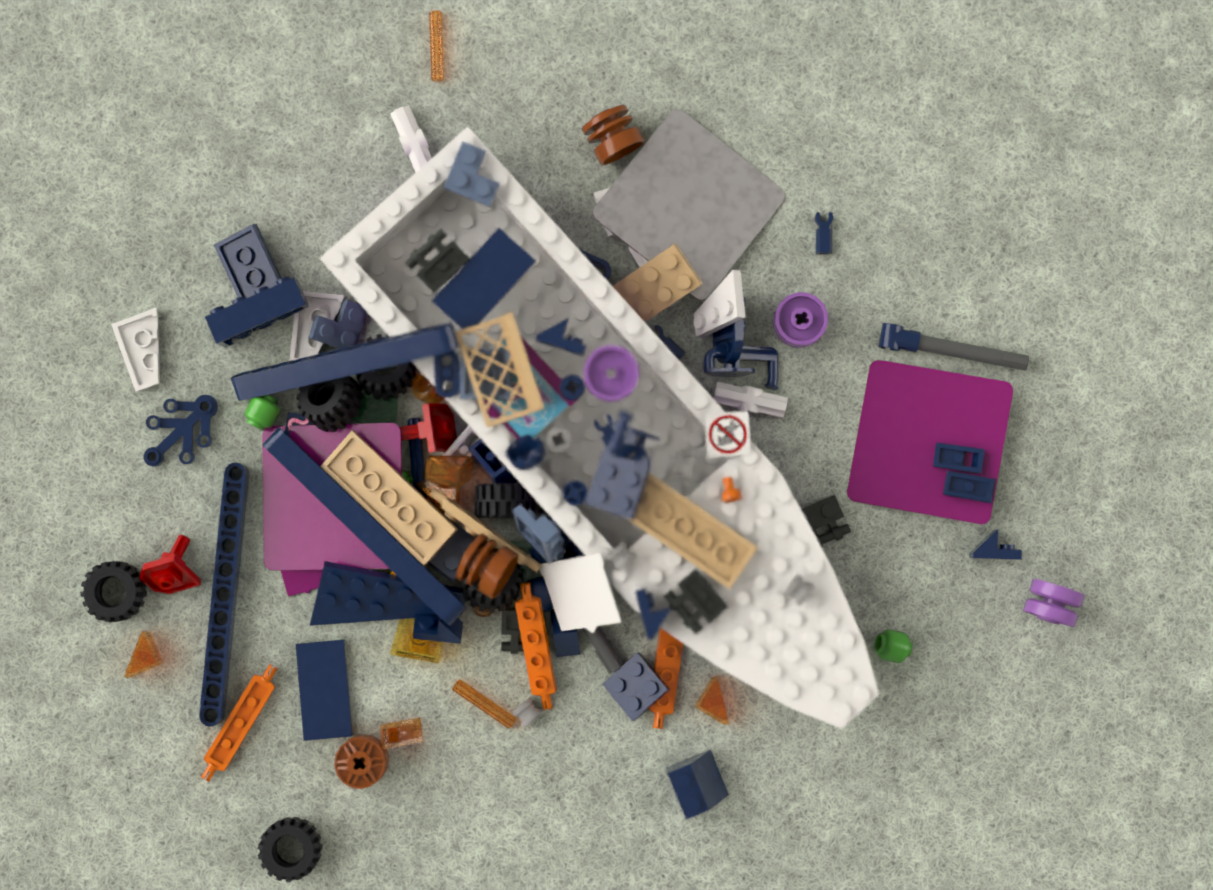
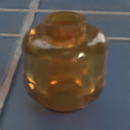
M423 373L418 374L414 378L412 391L418 400L428 404L441 403L445 399L437 393L435 387Z

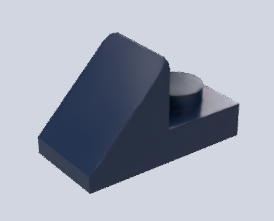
M568 318L536 335L535 341L584 357L586 345L582 344L583 339L571 335L568 336V339L563 338L568 325Z
M936 442L933 467L981 474L985 449ZM965 452L973 453L971 467L963 466Z
M993 530L969 553V558L1022 560V550H1015V545L1000 544V549H998V530Z
M645 588L635 590L647 639L652 640L671 608L651 612L650 608L655 607L651 592L646 593Z
M415 614L413 639L461 644L463 622L457 618L449 626L440 617Z

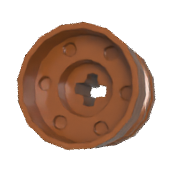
M619 105L600 112L581 129L584 135H590L587 139L588 143L601 142L593 151L601 166L613 163L632 153L645 142L638 127L625 128L633 120L631 115L625 116L628 113L626 105Z
M481 533L463 554L457 569L456 578L461 581L467 578L466 582L469 586H472L481 579L478 591L494 599L504 588L513 573L519 554L506 546H503L495 553L497 541L492 539L488 542V536Z
M360 734L354 736L341 745L335 755L334 767L336 774L344 784L351 788L364 789L371 787L384 776L388 769L389 754L383 742L373 735ZM361 757H364V765H366V767H357L356 764L358 761L355 758L360 759Z

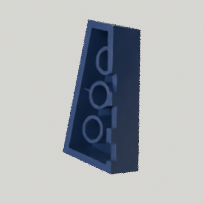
M287 276L276 281V286L269 289L268 286H264L255 290V295L246 298L242 296L232 301L233 305L226 308L219 306L210 310V315L206 316L205 319L216 344L223 347L233 345L232 339H245L251 336L252 329L254 328L256 330L265 329L274 324L273 319L275 318L283 320L308 308L309 304L299 281Z

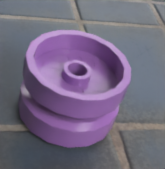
M796 292L787 296L778 305L773 316V328L777 337L784 344L793 348H804L814 344L824 334L828 325V313L825 305L816 296L804 292ZM797 317H802L803 320H804V323H801L800 325H798V324L796 323V321H797L796 318H797Z
M616 345L602 346L593 351L586 360L583 370L585 385L589 392L598 400L608 403L619 402L628 397L636 388L639 377L638 363L634 356L625 348ZM608 369L616 371L614 378L607 377L606 372Z
M1033 578L1029 590L1032 594L1042 597L1043 600L1026 599L1023 611L1053 624L1059 625L1060 623L1075 628L1078 615L1076 612L1066 609L1065 605L1075 608L1082 607L1085 595L1069 588Z

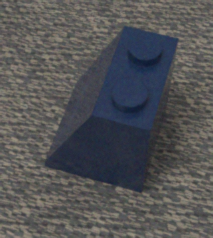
M711 750L666 768L686 820L709 811L729 795Z

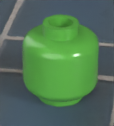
M269 395L252 398L244 413L248 419L247 423L263 431L265 428H272L280 413L279 406L275 404L277 399Z
M887 629L877 635L874 649L880 659L901 663L906 657L911 655L912 643L906 633Z

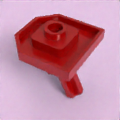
M446 403L422 404L424 421L414 425L400 426L401 441L419 438L421 440L427 439L429 453L446 452L457 439L454 414Z
M179 535L170 553L163 552L160 559L143 564L139 579L152 591L165 594H173L200 586L201 579L182 560L190 539L184 535Z

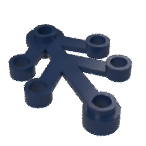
M201 395L195 402L176 401L171 398L164 402L163 408L168 413H176L178 410L193 411L187 418H159L158 416L151 415L146 419V426L151 430L176 428L156 448L150 447L144 452L143 458L147 465L153 467L161 465L164 461V453L182 436L183 451L179 454V460L186 465L192 464L195 460L193 453V425L199 420L201 434L197 437V444L203 448L211 446L210 420L217 413L218 403L210 395ZM169 402H174L175 408L170 411L167 405ZM204 402L209 404L207 411H203L201 408ZM153 418H156L158 421L156 427L150 425V421ZM203 436L208 437L206 445L201 444L200 440ZM152 452H155L157 455L155 461L149 459V455ZM185 453L191 455V459L188 462H185L183 459Z

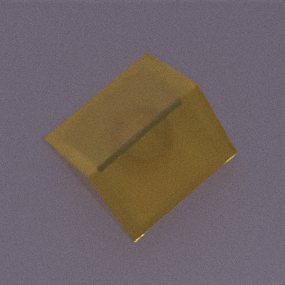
M399 619L390 655L439 664L442 658L444 642L413 639L415 619Z

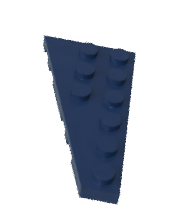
M325 561L310 626L415 618V614L426 616L438 615L397 575ZM444 585L465 605L464 593H461L460 588Z

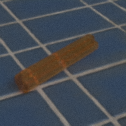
M434 10L429 12L432 81L440 82L444 81L442 12Z
M458 679L452 687L454 692L506 728L510 729L515 723L516 717L461 679Z

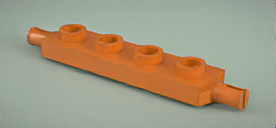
M530 582L521 583L522 598L515 602L531 693L532 695L541 696L543 710H549L553 708L550 695L557 691L541 598L532 596Z
M659 628L654 670L670 690L648 709L655 713L653 728L663 729L664 715L672 714L674 710L683 648L681 641L662 628Z
M269 664L263 676L255 674L203 758L208 766L203 775H201V778H206V781L210 782L216 770L225 771L276 688L271 679L278 670L277 667Z

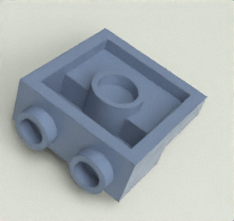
M521 504L513 509L518 532L548 564L554 560L561 559L565 555L566 550L562 545L564 539L560 535L561 528L553 519L549 521L544 515L537 519L530 509L526 511Z

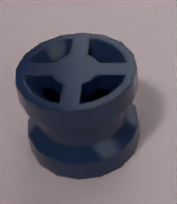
M568 375L562 379L560 393L565 399L575 401L584 393L585 384L579 376Z
M573 480L565 485L563 497L568 504L578 506L587 499L588 491L582 482Z

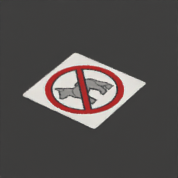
M748 411L705 414L708 458L751 455Z

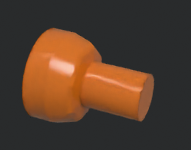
M732 477L723 478L725 491L722 493V502L732 503L741 500V492L738 488L734 487Z

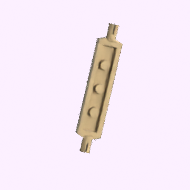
M436 488L430 493L429 496L441 504V508L445 510L444 515L450 520L462 522L465 525L464 529L473 536L483 533L488 536V542L494 539L497 541L496 549L500 550L503 546L508 547L519 554L518 564L526 565L535 573L538 572L542 564L530 557V554H527L449 498L448 495H444Z

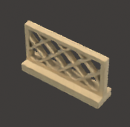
M512 312L455 332L487 428L544 410ZM500 323L503 334L499 342L485 336L490 326ZM485 328L483 334L477 332L478 330ZM474 333L481 337L475 350L465 346L462 338L463 335ZM504 337H505L507 346L501 344L502 341H503V339H504ZM483 339L497 345L491 358L477 352ZM499 347L510 352L511 358L507 366L493 360ZM467 350L473 353L470 359ZM475 355L489 361L483 374L472 368L471 363ZM512 361H513L515 370L509 368L510 365H511V363H512ZM491 363L505 369L498 382L485 376ZM507 371L518 376L519 381L514 390L501 384ZM475 374L481 377L478 383ZM483 379L496 384L490 398L480 392L479 387ZM520 385H521L523 394L517 392V390H518V388H519ZM499 387L512 392L506 406L493 400ZM515 394L525 398L528 409L517 412L509 408ZM483 398L489 400L486 407ZM492 402L505 408L500 418L490 421L487 411ZM507 410L513 412V414L505 416Z

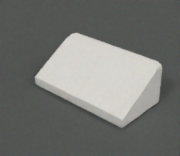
M468 425L441 456L439 461L456 474L472 456L468 448L481 438Z

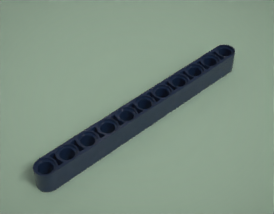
M445 323L245 371L232 376L230 379L238 401L448 353L458 349L460 346L452 323Z
M280 427L262 444L269 453L449 626L466 610L467 607L403 545L398 543L378 521L374 520L354 498L339 486Z
M237 462L231 463L225 468L199 711L201 723L208 727L221 723L226 709L249 485L248 468L244 464ZM236 467H240L243 473L239 480H234L231 474L232 470ZM233 491H237L240 495V500L237 504H232L229 500V496ZM231 515L236 516L238 521L233 529L227 525V518ZM228 539H232L235 543V549L230 553L224 548V544ZM225 563H229L233 569L232 574L228 577L222 573V566ZM223 587L230 591V597L226 601L222 600L219 596V592ZM221 611L225 612L228 617L224 625L217 621V614ZM218 635L222 636L225 640V646L222 649L217 648L214 644V640ZM214 660H219L223 665L220 673H216L212 669ZM212 684H216L220 688L218 697H213L209 692ZM209 708L216 710L218 714L216 721L208 719L207 711Z

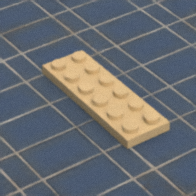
M351 431L320 466L424 566L433 559L458 530L355 431Z
M650 473L634 520L628 519L729 589L758 549L757 546Z

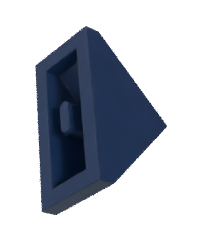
M551 609L556 657L580 655L578 630L561 631L555 610Z

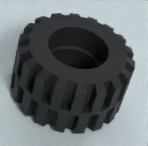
M377 334L376 339L369 337L367 342L387 338L389 335L386 334V337H382L381 334ZM410 361L398 364L397 368L387 375H378L371 370L356 374V378L368 396L372 394L374 399L379 400V397H383V400L387 401L391 396L394 399L399 398V393L406 394L407 387L411 388L413 386V379H416V366Z
M351 376L299 387L300 393L296 396V399L299 401L296 403L297 408L300 410L301 415L325 432L329 430L336 432L338 428L342 430L346 424L350 425L353 422L352 419L359 415L360 412L358 410L363 405L361 400L364 399L361 386Z
M521 483L478 484L474 487L475 516L478 518H514L513 509L520 504L526 511L530 509L535 514V498Z
M516 564L506 585L494 599L478 591L480 579L472 586L467 585V578L464 581L460 580V591L464 593V600L466 602L470 600V606L473 608L478 606L481 612H484V609H488L489 613H494L495 609H498L500 612L505 609V605L509 608L513 604V600L516 601L520 591L523 575L522 569H520L521 565Z
M111 561L96 565L92 568L91 572H87L85 575L87 579L82 581L81 584L84 590L80 592V596L84 597L85 600L82 602L83 606L89 609L87 612L90 615H95L96 619L104 620L105 622H119L132 618V615H136L140 611L138 609L143 607L145 603L143 598L147 597V591H144L146 585L139 579L140 572L136 571L137 568L133 565H128L126 562ZM111 577L119 578L126 588L125 598L118 606L107 604L102 596V586Z
M286 817L276 821L262 834L261 842L258 844V849L260 850L258 859L262 860L261 867L269 871L267 874L270 877L274 875L276 880L281 881L285 879L286 882H292L295 879L297 881L307 876L315 868L322 855L320 854L322 850V844H320L321 836L315 832L316 828L314 825L311 827L308 824L309 821L305 819L301 821L299 817L290 819ZM283 836H294L302 843L304 854L298 862L288 863L278 855L277 842Z

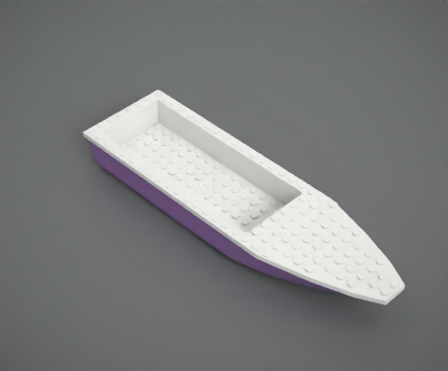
M469 127L465 128L319 259L389 337L445 323H452L454 331L457 332L462 329L432 302L433 298L456 273L439 290L433 293L416 275L423 267L418 263L411 270L405 262L411 257L410 254L415 249L419 250L428 241L426 239L428 236L434 235L440 228L448 235L441 243L446 246L453 240L469 258L479 250L498 228L503 230L536 260V263L481 323L512 312L519 334L561 379L568 375H577L583 380L584 384L583 370L586 360L593 351L608 345L623 347L634 356L638 363L639 377L636 388L625 399L619 402L608 403L594 397L585 385L584 393L579 400L572 406L568 405L533 438L537 440L536 437L541 439L545 445L546 455L537 467L525 471L516 469L506 457L507 448L517 438L504 423L487 428L478 400L460 399V391L455 397L445 399L586 556L601 553L607 580L635 611L640 613L635 590L645 588L646 593L651 592L655 606L650 608L651 612L669 608V602L664 598V595L669 590H672L677 597L683 592L677 584L696 568L727 604L728 608L711 623L704 616L697 620L703 627L697 634L690 627L686 628L683 624L684 620L675 610L669 611L660 628L722 670L785 706L839 728L845 727L879 696L864 639L836 575L784 477L751 440V455L707 457L705 414L726 412ZM462 142L486 151L478 175L500 184L491 207L444 189ZM434 248L425 259L430 262L439 251ZM568 318L569 321L563 338L568 339V336L571 335L583 339L582 344L586 345L584 357L535 341L536 335ZM500 323L490 326L485 336L499 342L503 334ZM485 328L478 330L477 332L483 334ZM474 333L462 336L465 346L471 349L476 348L481 338ZM483 339L479 349H494L497 345ZM459 347L458 349H456V350H454V351L458 354L459 359H460V351H461V349H460V347ZM434 356L412 361L435 387ZM447 356L443 358L442 362L448 366L451 364L452 359ZM608 369L606 372L609 378H614L616 375L614 369L612 371ZM447 381L443 387L446 391L452 389L453 384ZM620 411L631 413L634 418L630 420L629 427L661 437L660 441L646 438L644 444L651 458L650 474L758 547L730 589L627 518L585 504V502L581 505L573 506L564 500L563 489L568 482L573 480L582 482L589 493L601 454L606 447L601 438L604 436L603 432L596 429L594 420H597L600 426L605 427L608 424L607 414L612 417L613 422L617 423ZM489 417L490 421L495 420V419H498V418H490V417ZM553 428H564L571 436L570 447L563 453L551 451L546 444V436ZM676 452L682 453L685 457H696L689 481L684 480L679 475L670 476ZM732 477L734 487L738 488L741 492V500L732 503L722 502V493L725 491L723 478ZM624 541L626 549L629 552H633L636 557L620 572H617L615 565L611 561H607L605 557ZM797 574L801 575L806 583L814 585L813 590L801 605L795 603V599L792 596L787 597L783 594ZM689 599L683 602L691 614L698 610Z

